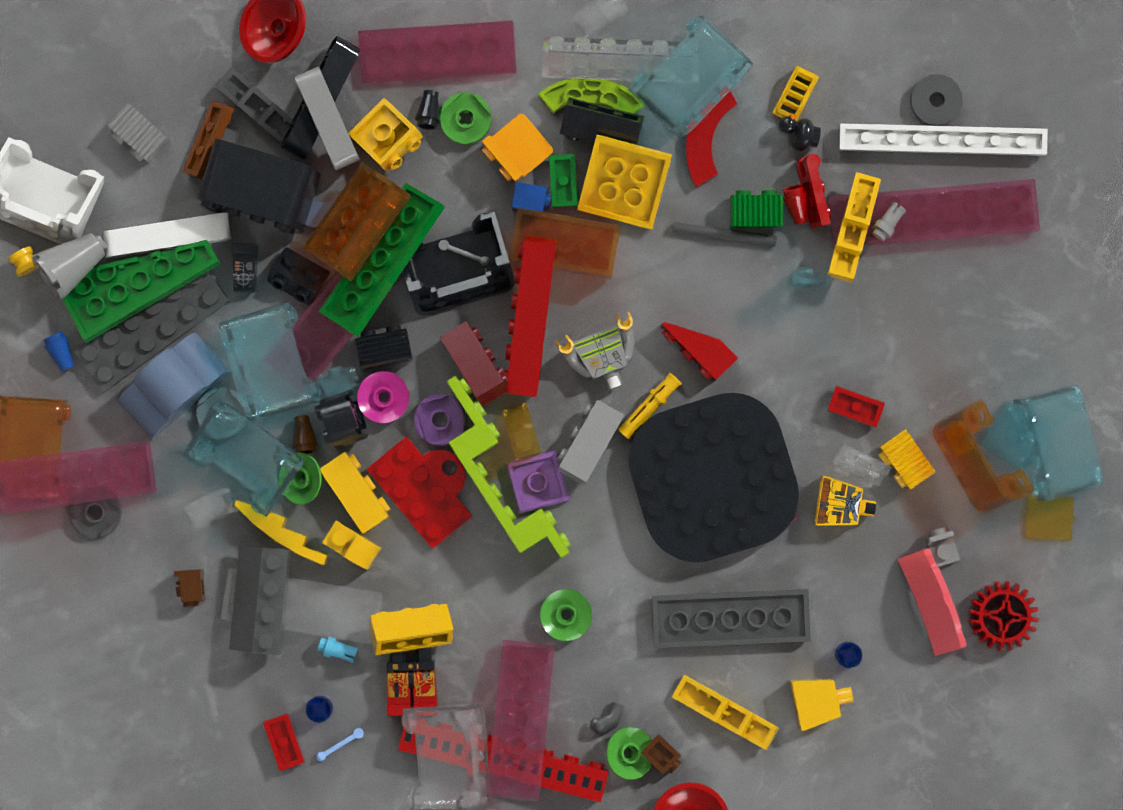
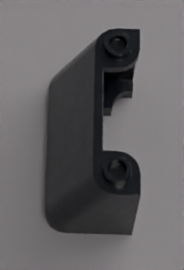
M495 212L478 215L472 222L473 230L423 244L422 241L403 269L409 294L415 311L418 314L429 315L507 292L515 286L512 268ZM446 240L451 246L479 257L486 256L490 262L487 266H482L480 262L453 251H442L439 248V242Z

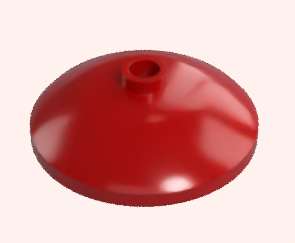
M250 0L242 13L239 25L240 41L246 53L253 59L263 63H275L287 58L297 48L305 31L306 12L302 1Z
M686 782L675 785L665 791L656 802L653 810H728L722 797L712 788L701 783Z

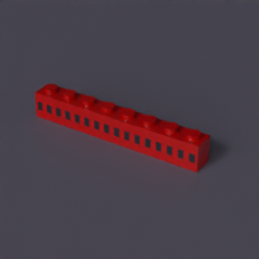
M413 715L412 719L407 718L398 748L400 751L597 802L602 801L609 773L608 769H604L605 764L590 760L588 765L579 762V757L564 754V758L554 756L553 750L539 747L538 751L528 749L529 744L514 741L513 745L503 742L504 738L489 734L488 738L478 736V731L469 728H463L462 732L453 730L452 724L438 721L437 725L427 723L428 718Z

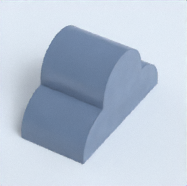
M194 332L173 348L171 347L162 352L145 366L118 401L154 440L227 375L230 369L204 340Z

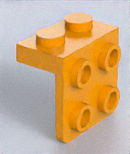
M524 114L517 115L492 137L488 135L482 140V145L484 146L482 152L491 162L495 160L501 167L498 170L508 182L512 180L515 184L520 182L553 153L552 146Z

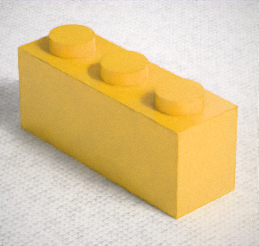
M344 452L324 465L320 470L362 534H365L389 518L388 511L391 508L383 497L377 498L373 492L376 486L368 475L363 477L358 468L361 467V464L354 454L349 456L347 452Z
M431 604L421 608H405L395 612H379L375 615H370L369 632L375 655L452 644L454 628L447 604Z

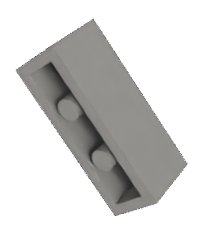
M599 400L596 401L594 406L589 404L582 415V418L586 419L581 428L576 426L569 440L573 441L569 450L564 448L556 461L560 463L557 471L585 486L623 419L624 414Z

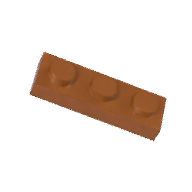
M215 101L211 102L182 171L183 173L203 180L215 139H222L226 127L231 121L234 108Z

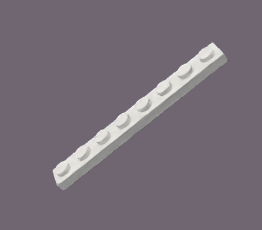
M840 123L839 151L1046 156L1048 129Z

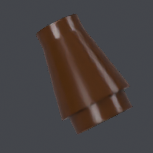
M308 415L294 417L292 448L295 449V453L311 454L316 452L315 446L318 443L310 423V417Z

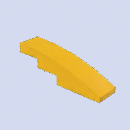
M858 172L855 173L827 276L850 283L853 282L881 179Z
M236 500L234 505L255 526L273 540L298 555L321 565H326L329 555L305 547L308 536L284 528L287 521L286 517Z
M685 674L672 695V698L764 750L768 749L779 729L776 725Z

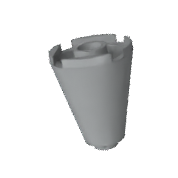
M90 233L31 256L35 267L40 265L42 268L40 269V276L55 296L58 295L59 300H61L106 255L104 249L107 246L99 235L94 236Z

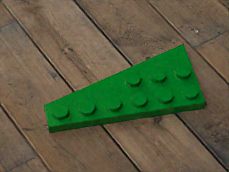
M207 240L178 246L176 249L166 252L157 251L149 256L140 258L136 256L98 265L62 300L83 340L88 343L221 263Z

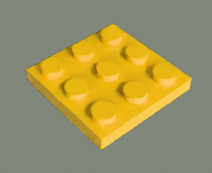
M597 134L577 210L652 230L672 154Z

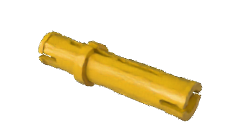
M669 372L667 377L655 389L652 388L649 391L651 394L617 430L630 440L662 404L665 405L667 403V398L682 383Z

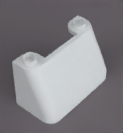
M8 137L0 151V220L58 244L79 238L83 234L102 189L104 176H101L95 170L89 169L81 171L77 177L32 158V151L26 142Z

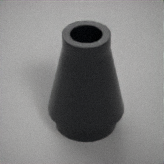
M424 90L415 117L417 127L425 130L437 129V124L440 123L439 92Z

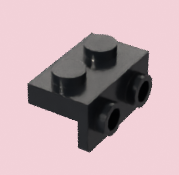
M285 247L271 267L267 282L275 289L282 290L293 296L298 302L312 306L316 295L329 278L330 271Z

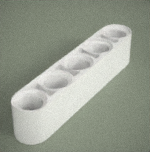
M227 213L102 232L104 243L107 246L105 249L107 259L172 250L178 246L207 240L209 243L231 240Z

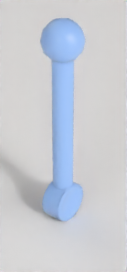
M361 728L355 729L349 737L324 752H318L316 760L323 762L326 756L355 738H362L364 731Z

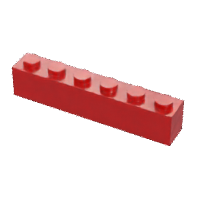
M526 236L524 243L519 242L517 258L522 259L521 269L516 268L514 284H519L518 294H513L511 309L516 310L515 319H510L508 334L513 335L512 345L507 344L505 360H510L509 369H504V373L508 378L504 382L509 390L506 392L508 394L537 397L557 240Z

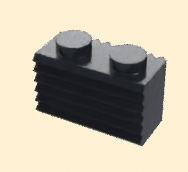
M401 325L386 327V332L376 334L375 330L361 332V337L355 338L362 370L413 360L408 330L406 328L401 329Z

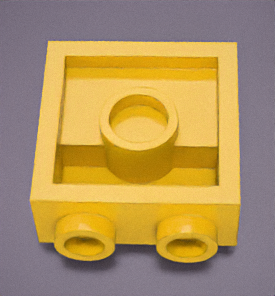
M385 98L348 133L386 173L390 169L396 170L403 162L402 157L408 151H416L421 145V139L423 138L419 130Z

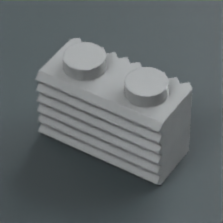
M129 103L107 125L113 130L110 135L120 144L125 141L132 148L129 152L139 161L144 158L147 162H150L169 142V139Z

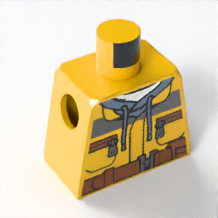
M821 476L813 525H858L859 515L874 517L876 502L862 499L863 488L827 476Z

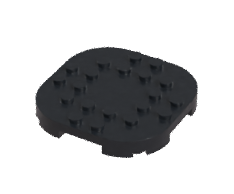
M722 393L662 411L648 419L640 427L632 441L629 453V467L648 531L662 550L677 559L687 562H707L769 543L780 536L794 518L798 507L799 489L780 425L769 408L751 396L740 393Z

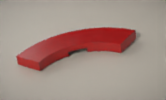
M726 82L717 86L704 98L696 109L688 128L686 161L695 187L718 175L712 157L713 135L724 115L738 104Z

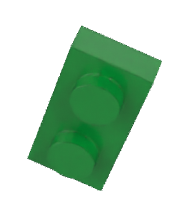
M575 154L549 155L552 208L578 207Z

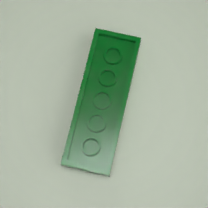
M405 183L319 312L359 337L445 206L410 184Z

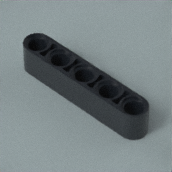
M339 36L333 39L319 66L334 102L360 52V48ZM303 98L281 142V148L304 160L310 153L319 132Z

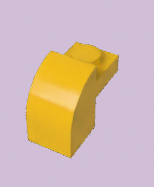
M337 520L322 542L366 570H369L382 549L376 543L356 533Z

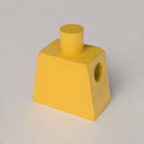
M833 679L790 680L799 729L801 731L841 717L839 705L854 702L851 687L836 689Z

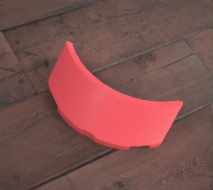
M924 548L898 558V563L924 622L934 656L966 647V640L961 630L962 626L956 608L930 549Z

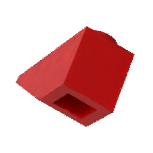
M663 322L661 324V327L664 329L661 332L662 335L670 343L676 341L682 347L679 352L689 362L694 359L700 366L697 370L707 380L712 378L716 381L738 359L720 339L671 323Z

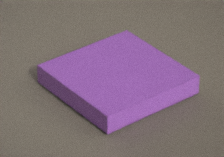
M556 450L506 463L519 514L569 501L563 475L557 471L560 464L556 462L558 459Z

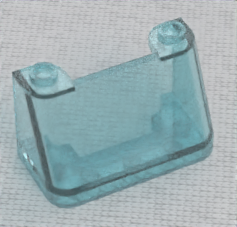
M701 15L695 16L685 25L687 28L685 39L652 73L647 72L644 74L640 72L632 79V85L628 89L669 133L679 137L688 134L753 66V62L738 47Z
M283 303L219 323V332L240 401L247 419L251 422L267 420L320 401V386L317 381L306 377L291 329L295 327L298 315L290 303Z

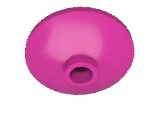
M387 371L375 372L366 377L361 383L357 394L358 405L362 413L374 422H393L400 418L408 407L409 391L407 385L394 373ZM382 393H387L389 396L388 401L385 403L379 400V396Z

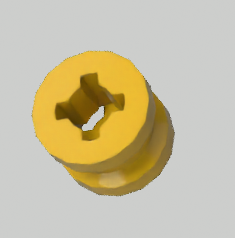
M31 246L18 250L8 257L9 262L16 267L15 273L17 277L24 276L40 267V265L35 267L32 262L33 249Z

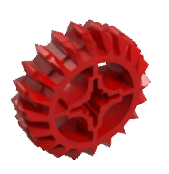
M994 581V590L988 584L984 585V590L987 594L984 595L981 591H977L976 595L981 600L979 602L973 599L970 601L972 605L977 606L976 610H968V614L975 615V619L968 620V624H977L978 626L971 631L972 634L975 635L981 632L982 634L979 636L978 641L982 643L988 638L987 647L990 649L994 646L995 642L998 651H1002L1004 643L1007 650H1013V641L1017 647H1022L1021 637L1026 641L1031 639L1026 631H1036L1035 627L1030 626V622L1039 621V618L1031 617V613L1038 611V607H1029L1035 601L1034 597L1025 600L1029 591L1023 589L1018 593L1020 585L1017 583L1010 590L1009 581H1004L1002 589L999 581ZM1001 594V600H999L998 606L995 609L984 610L990 599ZM1010 595L1020 603L1023 614L1012 611L1011 602L1009 601ZM1001 609H1004L1005 613L1015 616V618L1004 619L1005 622L1002 623V619L997 616H991V614H998V612H1002ZM983 617L994 620L997 637L987 630ZM1022 622L1020 628L1014 634L1005 637V632H1007L1008 626L1011 623Z

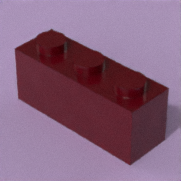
M467 321L440 337L482 407L509 391L504 383L508 380L501 367L497 369L494 367L492 362L496 359L489 347L483 349L480 342L484 339L476 327L471 329Z

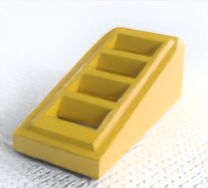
M796 65L772 114L781 119L785 116H790L791 113L781 109L783 104L796 111L794 116L797 121L819 76ZM796 76L811 82L810 85L807 86L795 80ZM793 85L805 91V95L803 96L791 90V86ZM789 95L801 101L800 105L785 99L786 96Z

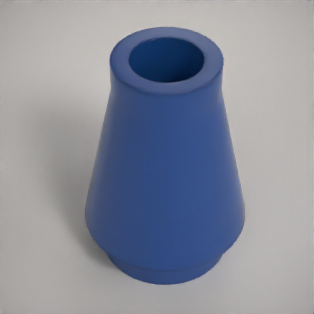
M62 331L43 339L45 343L43 347L58 365L60 371L75 365L68 337L64 336Z

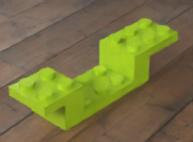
M454 376L448 380L449 386L475 424L474 427L449 442V444L520 553L547 536L561 558L570 553L568 547L571 546V543L564 532L557 533L554 528L557 522L549 510L544 513L541 508L515 525L513 520L517 519L514 512L509 505L506 507L502 505L499 500L503 497L495 483L489 485L485 479L489 474L480 461L475 463L474 461L498 445L499 441L497 438L501 435L492 422L487 424L483 416L487 413L479 401L473 402L469 397L472 390L465 379L458 380Z

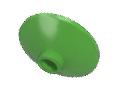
M303 452L294 453L284 461L281 468L280 484L286 498L295 504H307L314 500L321 487L322 476L320 467L311 455Z
M560 589L551 593L545 599L541 607L540 619L543 628L550 636L561 641H572L581 637L589 629L592 621V609L589 601L580 592L572 589ZM563 610L571 612L570 619L565 620L561 617Z
M625 727L616 731L611 736L606 747V759L610 769L617 776L628 780L638 779L651 769L653 764L641 754L652 741L649 735L639 728ZM626 748L630 752L628 758L624 756V750Z

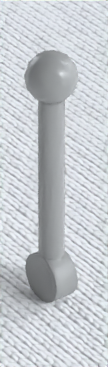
M446 240L439 242V248L442 251H453L480 262L482 266H487L490 262L488 257H479L451 246Z

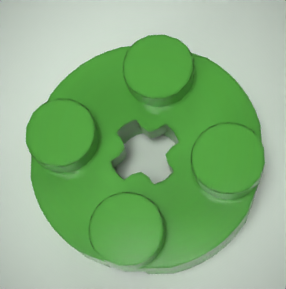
M458 93L451 96L442 106L440 115L441 127L445 135L451 141L464 146L482 140L489 132L492 123L488 104L483 98L472 93ZM464 113L467 115L471 113L473 115L470 118L472 123L469 125L466 123L460 124V114Z

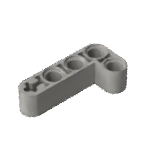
M319 66L295 76L335 170L359 161L358 153Z

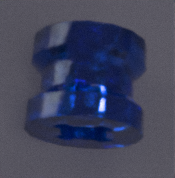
M847 641L837 646L835 649V659L838 664L845 668H854L860 664L863 655L858 645Z
M315 696L306 705L307 717L313 722H324L333 713V704L325 696Z

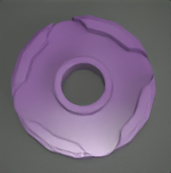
M437 394L431 395L419 404L415 412L414 422L415 428L422 439L427 443L441 446L448 445L449 442L463 433L466 418L465 412L458 401L453 397ZM441 412L447 416L448 420L444 427L439 428L433 424V416Z

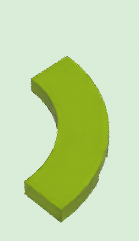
M583 76L565 79L552 84L537 94L553 115L566 107L569 97L634 114L646 106V103L627 87L599 77Z

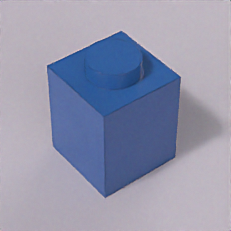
M516 182L512 210L543 215L544 209L549 210L551 194H546L547 187Z

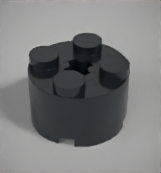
M350 389L321 399L319 405L315 406L317 418L319 421L323 420L326 429L323 431L326 444H332L336 449L368 438V434L362 433V430L367 428L363 413L359 408L358 401L352 402L350 396L354 395V393Z

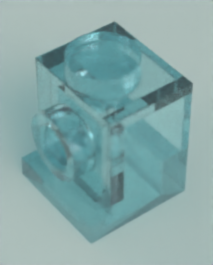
M338 366L328 371L329 376L326 378L323 374L317 376L327 397L357 388L356 381L360 380L354 366L344 369L342 366Z

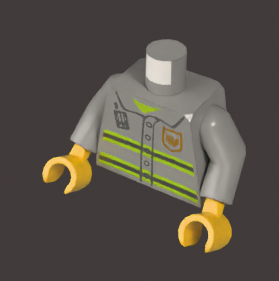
M627 312L628 319L626 321H621L619 314H617V325L575 342H572L570 337L565 335L567 338L565 345H560L557 340L555 344L563 353L569 366L583 377H591L595 380L603 376L608 390L621 386L623 383L617 370L627 367V362L632 359L635 344L632 328L633 320L630 312Z

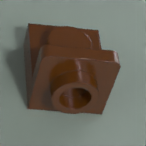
M660 734L641 752L663 775L667 770L672 774L682 763L678 759L682 754L672 747Z

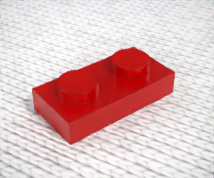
M835 386L827 411L877 428L885 403Z
M289 713L264 721L263 725L279 771L305 763Z

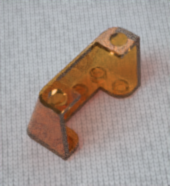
M982 399L969 403L937 422L933 428V435L973 506L981 512H989L1022 499L1034 492L1035 489L1022 468L1011 474H1003L996 477L973 437V434L995 422ZM979 410H981V411L983 412V414H984V420H983V422H982V416H981Z

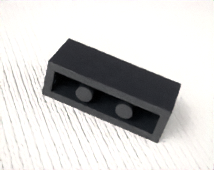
M569 97L559 134H563L565 138L573 141L580 139L590 141L591 145H594L597 134L637 145L644 116Z

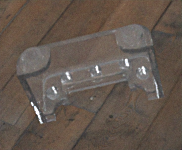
M480 703L404 708L402 725L408 733L415 734L419 780V786L412 788L408 794L407 801L410 810L485 809L490 801L485 714Z

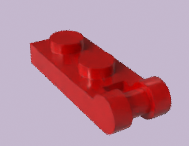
M815 153L802 157L796 162L799 182L807 190L808 216L811 229L831 224V212L829 206L826 205L824 196L825 186L820 179L818 171L821 159Z

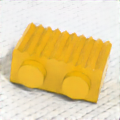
M906 429L878 447L881 451L878 454L880 460L886 467L891 465L896 472L893 478L901 488L906 487L908 490H911L936 472Z

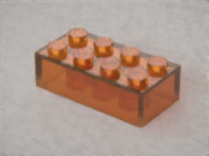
M361 163L305 243L303 249L352 281L411 195L390 179L366 164Z
M518 208L509 262L522 263V259L517 258L519 242L524 243L526 236L557 240L553 269L611 279L621 225Z

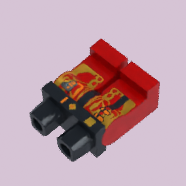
M430 647L416 649V660L406 661V651L390 653V661L387 663V716L411 715L412 688L414 715L438 714L435 660H432Z

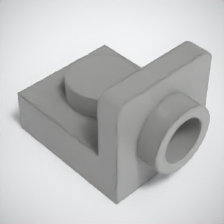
M945 527L930 531L931 536L926 537L925 540L937 567L959 561L960 557L953 539V530L946 531Z

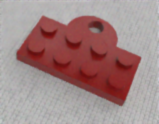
M406 436L367 468L368 472L432 549L472 517V514L457 497L465 484V468L460 459L451 452L434 450L423 456ZM447 460H452L457 464V471L453 475H446L442 470L443 463Z

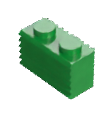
M737 190L736 195L730 196V228L783 227V195H777L776 190H763L761 195H751L750 190Z

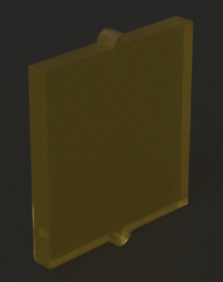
M1027 495V514L1024 515L1026 519L1025 538L1072 540V521H1075L1073 516L1074 497Z

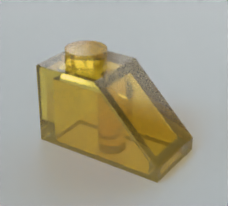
M527 403L502 410L516 460L541 453Z

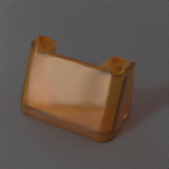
M0 396L1 501L62 503V498H66L67 483L63 482L60 477L62 425H65L66 420L71 418V405H67L66 399Z

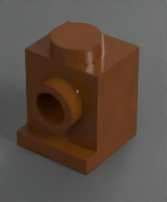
M203 569L174 571V576H179L180 581H176V595L181 597L183 607L199 606V601L205 600Z

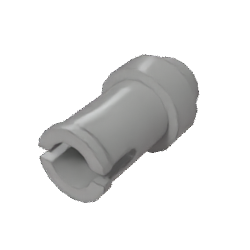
M892 202L882 219H878L874 224L875 230L872 234L877 239L884 241L886 237L890 238L895 230L893 228L906 212L901 205L899 208L897 207L898 203Z

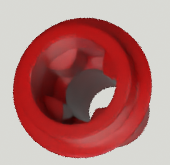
M802 184L792 185L783 189V200L794 220V224L798 225L808 222L807 190L804 189Z

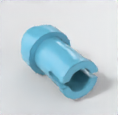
M329 636L328 639L321 637L317 651L323 652L322 656L330 658V656L353 663L358 647L338 642L336 638Z

